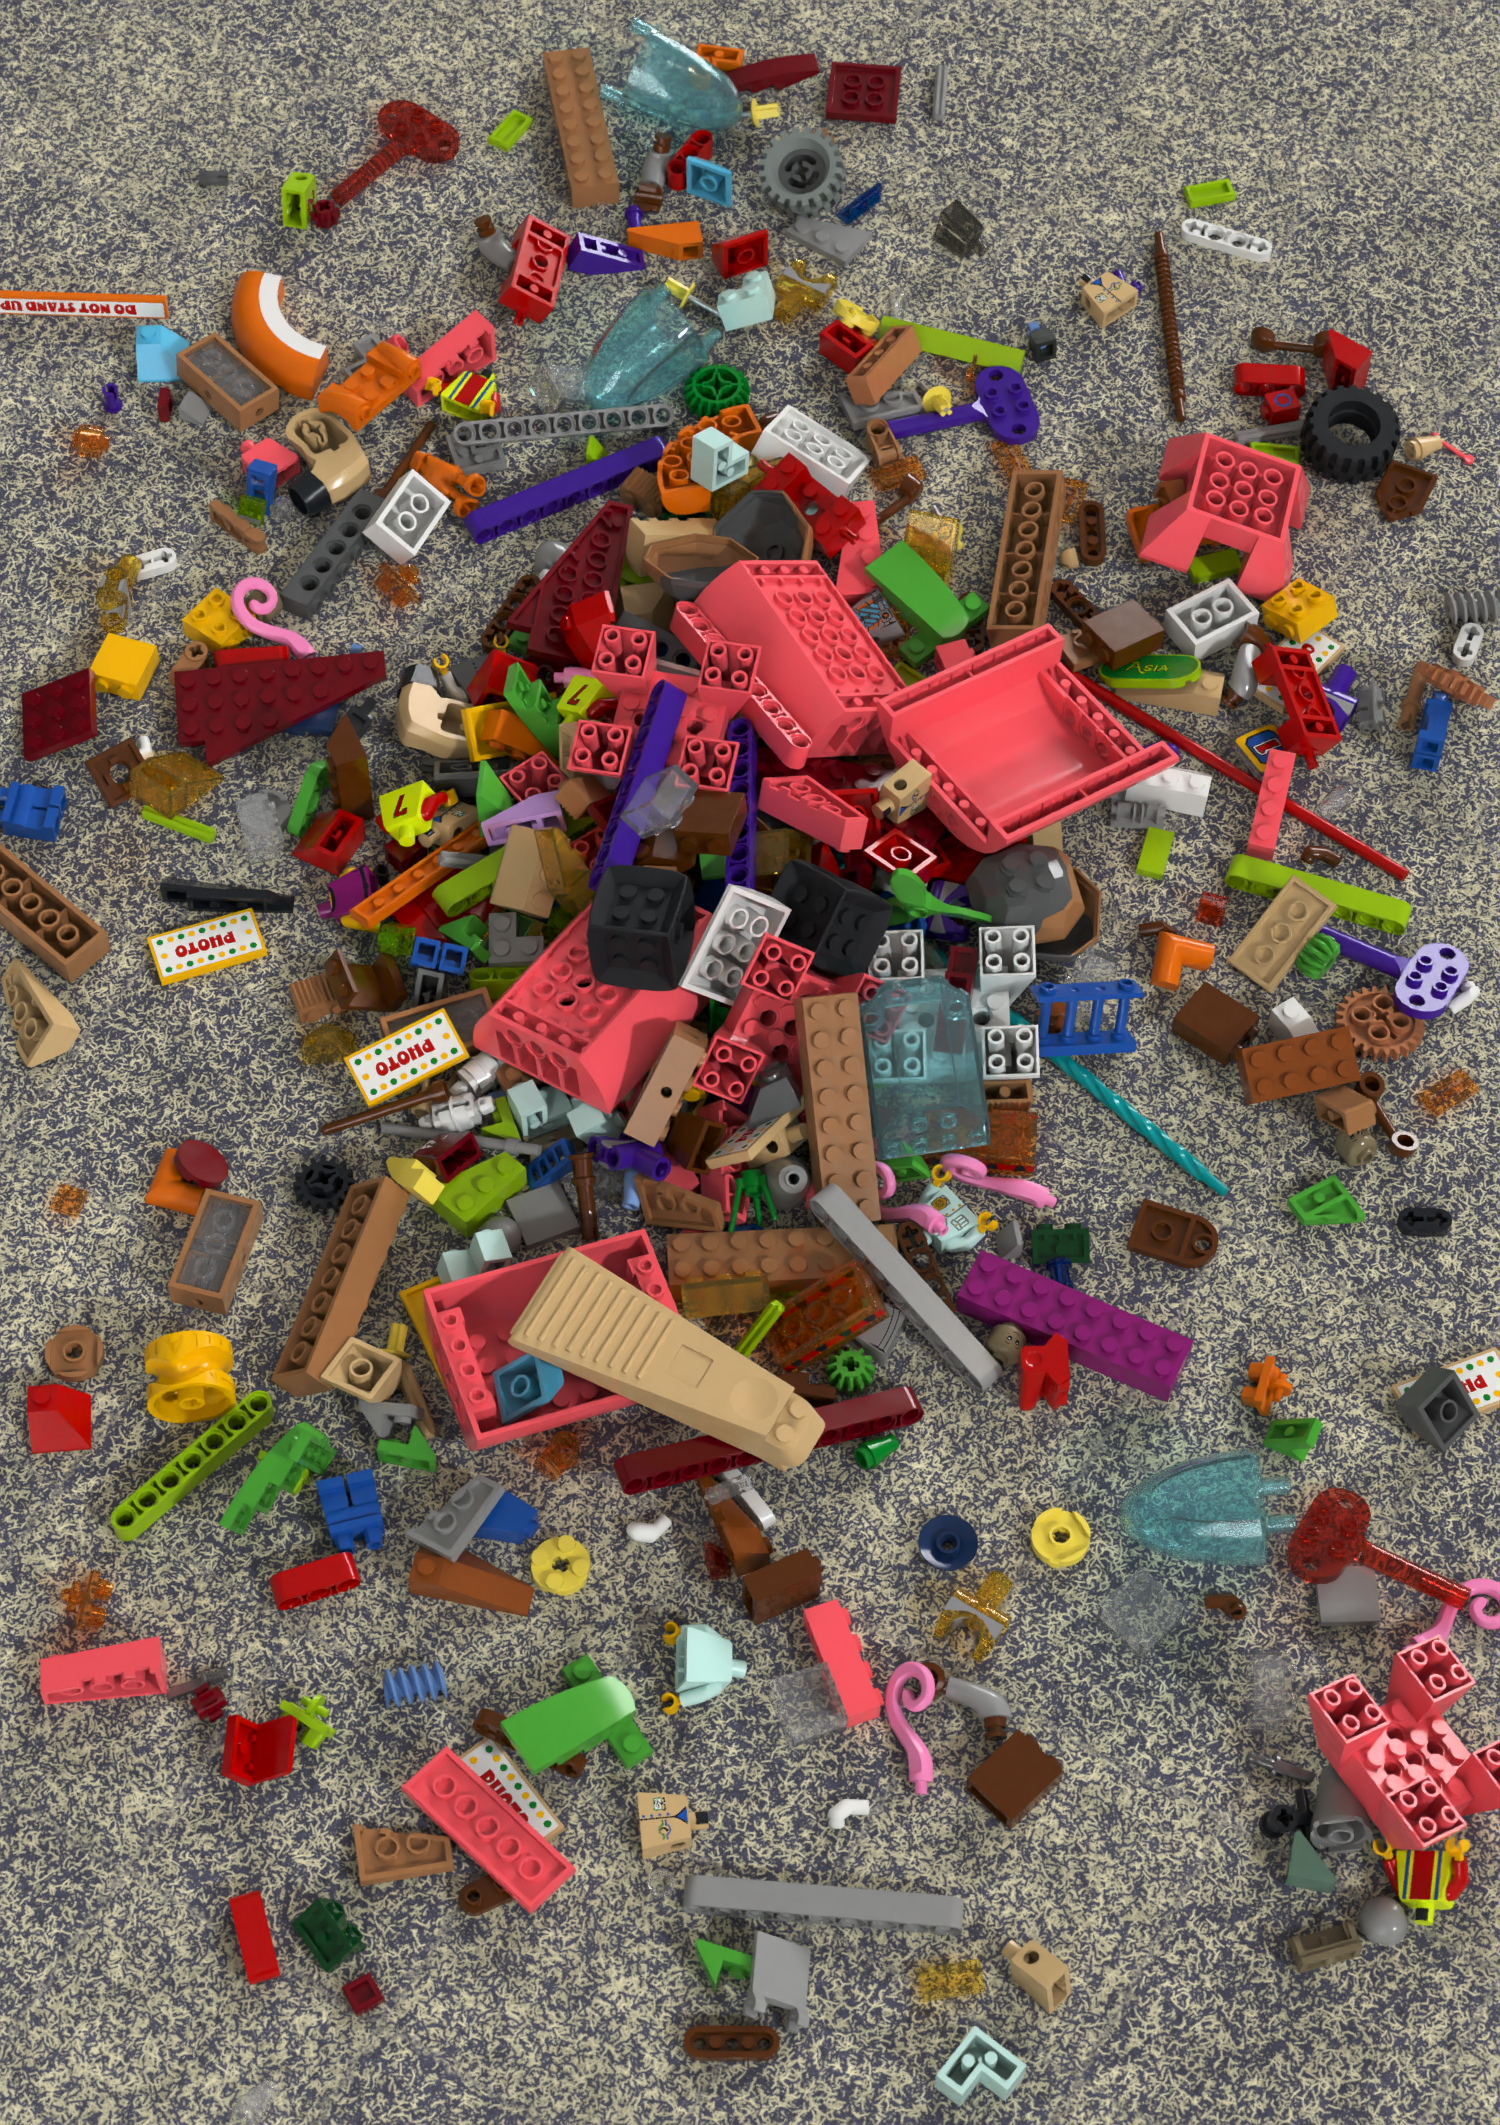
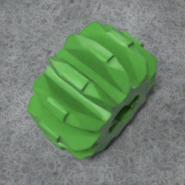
M1324 933L1315 934L1300 952V956L1296 961V968L1306 977H1310L1313 980L1320 979L1332 968L1333 963L1337 960V956L1340 954V944L1330 935L1327 936Z
M852 1345L848 1347L846 1352L839 1347L836 1355L830 1354L828 1358L829 1364L825 1370V1373L829 1376L828 1383L830 1386L836 1385L838 1393L843 1391L844 1388L847 1389L849 1396L853 1394V1389L862 1394L864 1386H870L873 1380L872 1376L875 1375V1367L871 1365L873 1360L871 1355L864 1356L863 1348L857 1352L853 1351Z

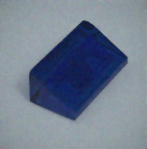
M878 182L845 206L836 216L846 224L852 223L881 202L882 184Z

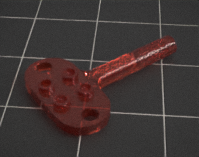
M408 100L389 102L380 109L377 121L380 132L390 139L391 142L331 190V197L336 203L344 206L406 155H414L428 163L449 161L457 155L460 149L458 131L414 102ZM391 113L398 114L396 116H388V114ZM442 147H449L450 149H448V150H442V149H440V148H442Z
M1330 1488L1320 1492L1313 1500L1290 1539L1286 1553L1287 1565L1294 1575L1309 1583L1327 1584L1335 1581L1342 1575L1349 1564L1356 1562L1460 1611H1463L1472 1589L1366 1540L1365 1534L1371 1518L1369 1505L1361 1496L1347 1489ZM1347 1501L1352 1504L1353 1508H1344L1339 1503ZM1311 1563L1318 1569L1311 1571L1306 1569L1303 1564Z

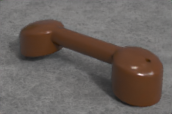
M1255 327L1251 331V345L1255 350L1263 353L1281 350L1312 353L1317 358H1323L1329 330L1317 333L1313 337L1312 343L1275 340V334L1270 329Z
M909 473L899 486L898 495L901 498L876 515L878 528L905 506L915 503L921 496L924 488L923 482L913 473Z
M1373 1071L1362 1073L1360 1076L1361 1080L1357 1081L1354 1090L1374 1102L1376 1106L1375 1117L1390 1140L1388 1142L1390 1153L1400 1158L1413 1156L1419 1147L1418 1138L1410 1132L1397 1131L1378 1102L1385 1090L1384 1080Z

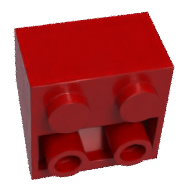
M836 319L820 332L819 353L850 374L879 341L861 332L860 327L855 325L853 328H850L839 319Z
M1333 329L1328 331L1322 359V368L1328 389L1334 391L1335 387L1344 385V388H1348L1349 385H1357V388L1362 389L1366 384L1373 351Z
M493 648L466 688L473 707L508 701L503 691L509 665L518 662L531 683L536 681L538 666Z
M342 809L320 813L293 850L292 856L339 877L366 838L364 819Z

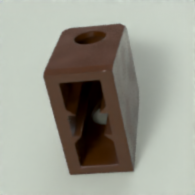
M679 1112L677 1117L670 1122V1129L668 1131L670 1135L666 1143V1150L685 1170L708 1175L710 1169L705 1160L719 1148L728 1125L700 1116Z

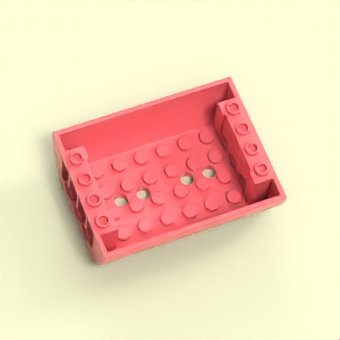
M739 560L717 576L700 593L694 604L727 642L762 646L756 676L811 739L812 746L808 758L891 754L881 729L877 711V700L907 686L817 560Z
M593 897L478 1020L473 1031V1043L475 1048L609 1115L654 1065L676 1021L679 1020L689 1025L709 1003V997L680 986L670 991H649L618 987L598 981L591 968L587 942L588 921ZM695 906L694 940L687 966L713 916L712 913L698 906ZM590 983L588 987H578L579 984ZM569 1001H573V1002H574L573 1004H571V1005H569V1006H563V1005H561V1003H563V1002H569Z
M645 1228L574 1248L679 1315ZM565 1250L423 1290L424 1312L431 1349L466 1446L472 1452L639 1404L562 1369L564 1384L551 1401L508 1425L502 1424L492 1373L526 1354V1352L508 1343L511 1337L510 1331L559 1254H564Z

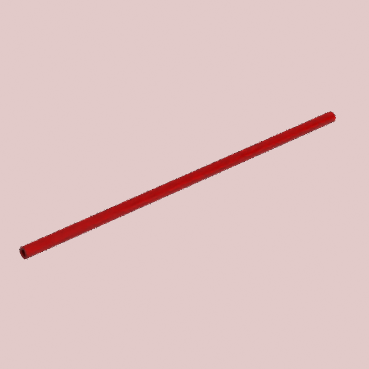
M1062 663L1095 698L1259 795L1262 785L1261 781L1077 671L1072 672L1069 666ZM1286 798L1285 812L1403 882L1408 876L1410 870L1290 798Z

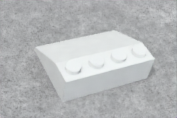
M789 404L763 430L751 452L752 455L757 457L759 462L761 459H765L771 466L778 464L788 453H791L807 466L810 475L838 498L841 495L846 497L872 460V457Z
M728 884L678 985L733 1006L742 987L740 981L764 932L778 937L792 909L775 898L756 890Z

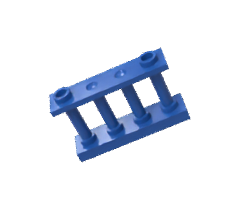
M1123 978L1119 981L1066 984L1043 982L1040 985H1030L1029 991L1040 1003L1038 1018L1039 1057L1136 1051L1137 1042L1129 1031L1126 1030L1130 998L1144 997V992L1135 980ZM1119 999L1115 1028L1108 1031H1100L1104 1000ZM1093 1000L1089 1030H1086V1032H1074L1078 1001ZM1052 1002H1067L1063 1031L1048 1034Z

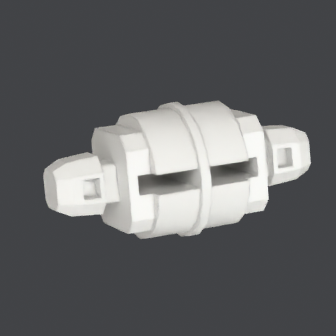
M483 1051L475 1057H471L470 1061L457 1071L460 1082L457 1081L450 1087V1095L456 1096L472 1092L478 1099V1097L483 1096L491 1089H495L496 1085L499 1084L495 1072L505 1062Z
M472 1092L456 1096L452 1095L449 1101L432 1104V1114L429 1113L422 1116L418 1120L419 1127L449 1132H463L483 1123L482 1114H489L496 1109L495 1101L492 1096L478 1097L477 1100Z

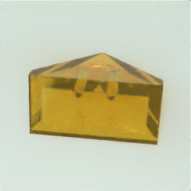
M329 1023L323 1024L301 1039L302 1065L345 1062L343 1058L358 1051L357 1035Z

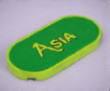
M1148 654L1114 671L1105 663H1102L1099 666L1098 672L1100 681H1105V685L1112 688L1174 689L1186 686L1185 682L1191 680V683L1197 681L1202 674L1200 660L1191 655Z

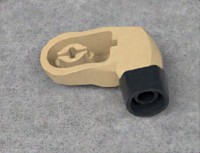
M318 407L309 408L297 413L289 420L285 429L287 438L294 449L306 461L309 470L305 471L288 486V494L297 510L303 516L314 518L319 516L321 511L330 508L333 504L346 501L353 497L360 488L362 489L371 479L369 461L357 438L341 423L336 413H321Z
M414 664L405 668L401 673L397 690L396 727L400 742L407 747L423 750L442 759H448V757L451 759L470 758L461 709L472 708L473 704L441 698L439 675L432 667Z

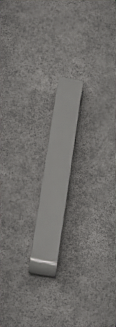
M662 403L467 421L455 426L451 433V438L458 447H471L666 428L674 420L675 413L670 405ZM657 410H663L667 413L668 419L665 423L658 421L656 418ZM638 412L642 415L643 423L641 425L633 423L631 419L632 413ZM608 415H615L618 418L617 427L608 425ZM583 417H590L593 420V429L583 427ZM559 419H564L569 423L568 431L562 432L558 429L557 421ZM538 421L544 425L543 434H537L533 431V422ZM509 424H516L519 427L520 433L518 436H511L508 433L507 426ZM485 426L492 427L495 431L494 438L487 439L484 437L482 428ZM465 428L468 430L470 439L468 441L460 440L457 436L458 429Z
M829 1183L809 1200L808 1204L814 1215L849 1254L863 1266L862 1268L973 1391L979 1394L983 1393L1003 1375L1001 1366L838 1185Z
M689 1875L685 1878L682 1904L683 1911L690 1914H696L697 1911V1914L727 1917L728 1914V1917L758 1919L760 1916L761 1920L790 1922L791 1919V1922L821 1924L822 1922V1925L852 1927L854 1924L856 1928L884 1930L885 1927V1930L915 1932V1929H917L916 1933L947 1935L948 1932V1935L952 1936L962 1933L964 1908L963 1899L955 1896L707 1875Z

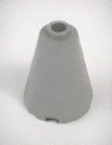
M788 1155L759 1167L758 1170H761L763 1175H766L767 1186L775 1209H794L806 1200V1194L812 1185V1179L808 1167L801 1159ZM762 1191V1195L759 1197L765 1204H767Z
M1329 1764L1321 1772L1309 1832L1310 1840L1317 1848H1319V1844L1328 1847V1852L1340 1854L1359 1851L1363 1848L1365 1841L1368 1840L1369 1843L1372 1841L1373 1829L1368 1814L1332 1765Z

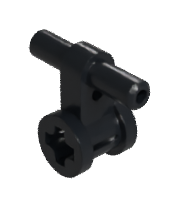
M1306 1789L1295 1791L1298 1813L1291 1806L1280 1804L1261 1815L1259 1829L1265 1837L1277 1839L1293 1829H1301L1302 1834L1314 1850H1317V1847L1310 1840L1309 1832L1313 1812L1310 1811Z

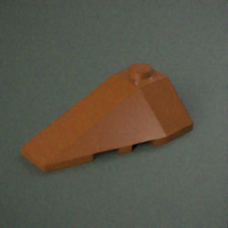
M711 1476L696 1479L736 1576L740 1577L769 1565V1554L773 1553V1549L768 1537L762 1538L759 1528Z
M421 1545L416 1551L408 1579L411 1594L528 1617L535 1590L530 1585L465 1549L456 1562L453 1563Z

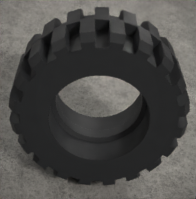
M1344 385L1335 387L1334 391L1328 389L1321 396L1315 398L1308 409L1300 434V447L1305 452L1304 458L1307 463H1312L1311 468L1318 473L1320 471L1323 473L1324 478L1328 480L1330 478L1337 480L1336 483L1344 484V482H1350V485L1359 484L1361 480L1363 483L1369 482L1373 477H1379L1384 472L1385 468L1391 463L1400 440L1401 426L1398 423L1399 417L1397 413L1392 412L1394 407L1389 401L1384 402L1382 395L1379 393L1375 395L1370 392L1371 389L1366 387L1359 389L1357 385H1349L1348 388H1344ZM1337 424L1357 426L1368 435L1371 443L1363 446L1344 444L1333 436L1329 428Z

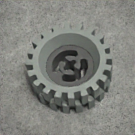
M804 126V132H800L798 127L791 128L792 134L787 135L784 130L779 133L780 140L777 141L773 137L769 141L771 149L764 148L762 151L764 159H759L761 170L758 171L759 178L769 203L772 207L776 206L779 213L783 215L786 211L788 217L795 219L796 214L806 218L807 214H812L815 219L820 217L818 211L824 209L828 213L831 210L830 203L833 202L837 205L840 201L838 193L844 194V182H847L846 168L837 144L834 145L833 139L829 135L825 137L823 131L819 129L813 134L811 127ZM800 164H803L806 172L805 176L809 186L807 188H804L799 168Z

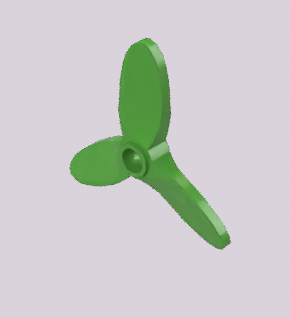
M897 868L892 872L890 885L895 897L886 900L893 907L888 926L908 923L916 918L922 919L937 914L991 923V915L949 905L938 900L927 891L925 883L914 872L904 868Z

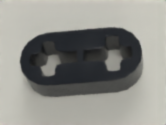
M1410 1207L1401 1210L1396 1225L1397 1229L1404 1235L1441 1237L1449 1232L1452 1225V1217L1444 1209ZM1407 1217L1411 1218L1412 1222H1415L1414 1226H1409L1406 1221ZM1436 1218L1440 1219V1222L1443 1223L1442 1227H1437V1223L1434 1222Z

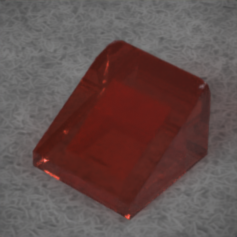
M1202 891L1196 921L1221 927L1229 898Z
M705 1542L704 1559L709 1579L714 1581L731 1577L732 1573L726 1551L711 1542Z

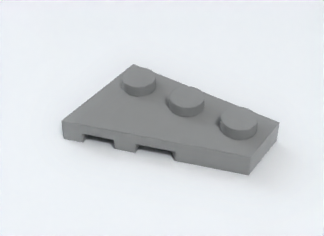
M799 216L786 229L785 236L846 267L872 239V232Z
M887 391L880 398V401L872 406H866V404L855 405L852 396H847V392L838 393V401L853 431L865 429L867 423L875 418L890 421L924 413L923 404L917 391Z
M478 1474L451 1495V1500L438 1511L434 1509L426 1516L427 1520L416 1529L412 1527L405 1535L409 1540L455 1563L502 1497L505 1489L501 1484Z

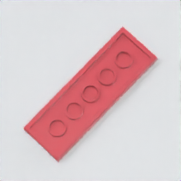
M445 1746L401 1787L402 1792L530 1915L576 1873V1868L448 1746Z

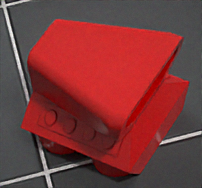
M1054 1333L1044 1346H1024L1021 1349L1017 1362L1018 1398L1021 1410L1029 1411L1034 1409L1042 1396L1053 1410L1062 1405H1067V1392H1069L1070 1388L1068 1340L1057 1333Z

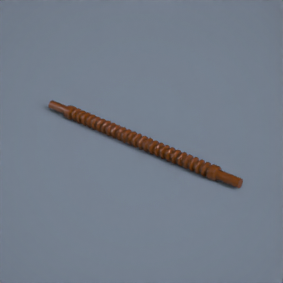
M1158 231L1154 234L1156 247L1154 260L1158 281V295L1160 297L1163 338L1165 339V354L1167 355L1171 402L1174 403L1176 421L1184 422L1186 420L1184 407L1186 393L1181 365V350L1174 306L1169 252L1165 249L1164 233Z

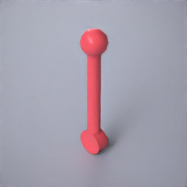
M1433 432V433H1431L1430 436L1439 435V434L1436 433V432ZM1442 439L1444 447L1464 459V463L1468 465L1473 464L1474 457L1472 455H1465Z

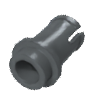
M206 168L199 170V185H203V187H206V185L228 186V171H206Z

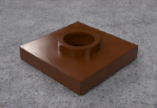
M132 737L83 762L110 809L157 784ZM121 764L127 768L128 778L124 783L119 784L112 780L109 773L112 766Z

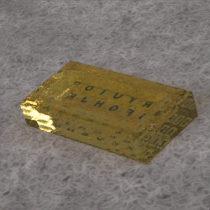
M979 1959L917 1969L923 2003L985 1992Z

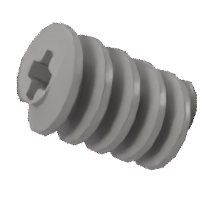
M1498 589L1494 593L1492 590H1486L1484 594L1482 591H1476L1473 595L1472 592L1468 591L1464 593V596L1461 592H1456L1454 596L1451 593H1446L1444 598L1446 618H1451L1453 625L1457 624L1459 617H1461L1463 624L1467 623L1468 617H1471L1472 622L1477 624L1478 616H1481L1483 623H1487L1489 615H1491L1493 622H1497L1500 614V592Z

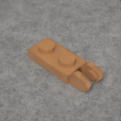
M214 499L209 503L212 521L252 552L254 551V553L259 555L265 553L266 549H268L265 543L266 534L260 528H252L245 518L241 519L229 505H224L218 499Z

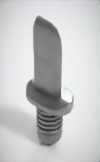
M225 1667L223 1670L219 1669V1671L216 1670V1672L214 1671L210 1674H206V1671L202 1670L200 1671L201 1677L169 1689L166 1693L167 1701L194 1693L195 1688L206 1682L210 1687V1684L213 1685V1683L222 1682L224 1679H230L233 1676V1669Z
M1254 1751L1249 1752L1246 1756L1249 1763H1255V1765L1267 1768V1770L1270 1769L1269 1776L1275 1777L1277 1772L1301 1782L1311 1783L1316 1776L1311 1771L1281 1761V1756L1275 1754L1274 1759L1260 1753L1257 1754Z

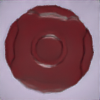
M187 1140L182 1142L177 1149L174 1163L178 1172L187 1181L191 1182L194 1180L197 1182L198 1187L214 1189L219 1187L228 1176V1165L225 1158L210 1144L200 1140Z

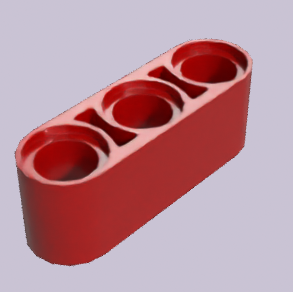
M704 129L695 131L667 165V185L670 189L682 191L687 188L686 159L688 156L699 157L708 161L713 155V135L711 132Z
M1240 363L1234 368V392L1237 395L1243 396L1244 394V396L1264 397V394L1293 388L1297 398L1303 397L1306 393L1305 370L1300 366Z
M268 646L213 651L214 668L290 660L289 647Z
M343 1552L279 1572L269 1579L276 1606L279 1610L283 1611L291 1609L290 1606L295 1608L320 1600L319 1597L323 1599L348 1591L349 1589H354L361 1584V1578L352 1553Z
M260 1890L229 1898L249 1984L253 1985L281 1977Z

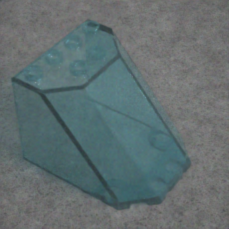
M934 975L928 978L905 979L899 982H883L876 989L877 994L868 1002L864 1001L859 1005L872 1136L878 1161L990 1145V1121L969 993L962 988L957 989L941 975Z

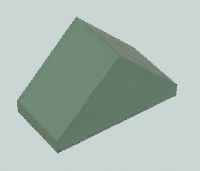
M1298 1830L1294 1833L1290 1845L1285 1885L1329 1894L1334 1890L1338 1880L1302 1832Z

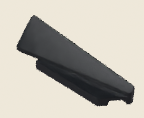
M165 877L160 883L163 902H187L189 911L238 912L252 908L254 913H293L294 896L274 893L270 890L246 889L174 877Z

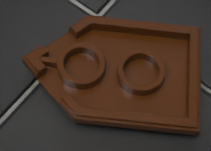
M1392 459L1373 496L1388 523L1421 514L1435 486L1438 475Z

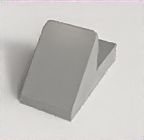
M359 1400L358 1407L377 1435L386 1440L394 1438L396 1423L411 1425V1420L423 1421L424 1409L412 1404L369 1403L364 1400Z

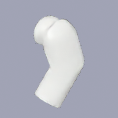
M843 1799L828 1811V1825L833 1829H842L845 1826L844 1820L849 1815H869V1800Z

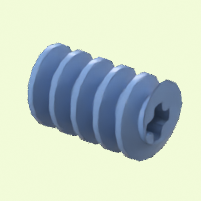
M437 1660L433 1661L431 1670H429L425 1662L421 1663L418 1673L413 1665H409L407 1675H405L401 1667H397L395 1677L392 1676L389 1669L384 1671L382 1683L387 1709H389L390 1699L394 1700L397 1707H401L403 1697L407 1699L409 1705H412L414 1696L418 1695L423 1703L428 1692L433 1700H437L439 1690L448 1698L443 1668H441Z

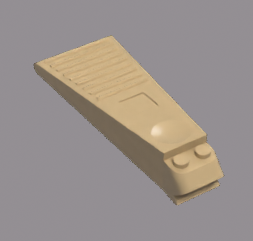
M567 1247L564 1254H559L510 1331L511 1337L508 1343L511 1346L755 1455L786 1472L789 1466L796 1467L806 1461L825 1428V1422L809 1402L793 1393L795 1389L793 1386L572 1247Z

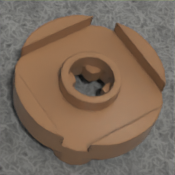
M82 1325L66 1326L58 1331L59 1334L54 1336L52 1340L51 1338L49 1339L45 1347V1360L55 1378L66 1382H80L98 1374L99 1368L104 1361L105 1351L102 1340L90 1328ZM77 1348L79 1353H82L78 1358L72 1359L67 1356V1354L73 1352V1349Z

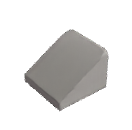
M191 391L186 393L178 407L181 420L200 426L204 425L213 410L211 405Z
M1012 1220L995 1236L999 1257L1004 1260L1020 1258L1022 1255L1023 1241L1019 1222Z

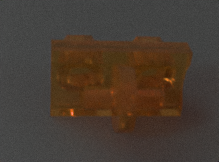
M385 562L379 566L383 572L374 583L385 594L396 585L398 589L390 598L397 606L402 609L411 600L415 604L422 600L409 585L411 583L417 585L420 581L417 578L419 570L415 565L410 564L406 567L403 564L399 565V575Z
M91 1569L89 1577L85 1579L83 1591H80L81 1583L78 1581H73L71 1588L61 1590L60 1599L67 1603L66 1611L75 1612L76 1605H79L73 1627L75 1630L82 1631L85 1626L101 1628L104 1624L107 1610L92 1606L93 1599L108 1602L114 1584L99 1578L100 1571Z

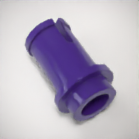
M637 205L628 206L624 212L628 228L642 227L643 211Z
M107 383L106 387H102L104 396L103 409L110 414H116L122 409L123 403L119 398L117 385Z

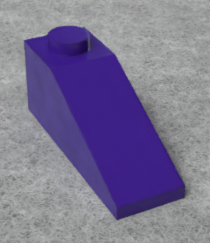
M580 232L576 234L570 243L566 256L569 270L587 275L640 271L646 268L643 250Z

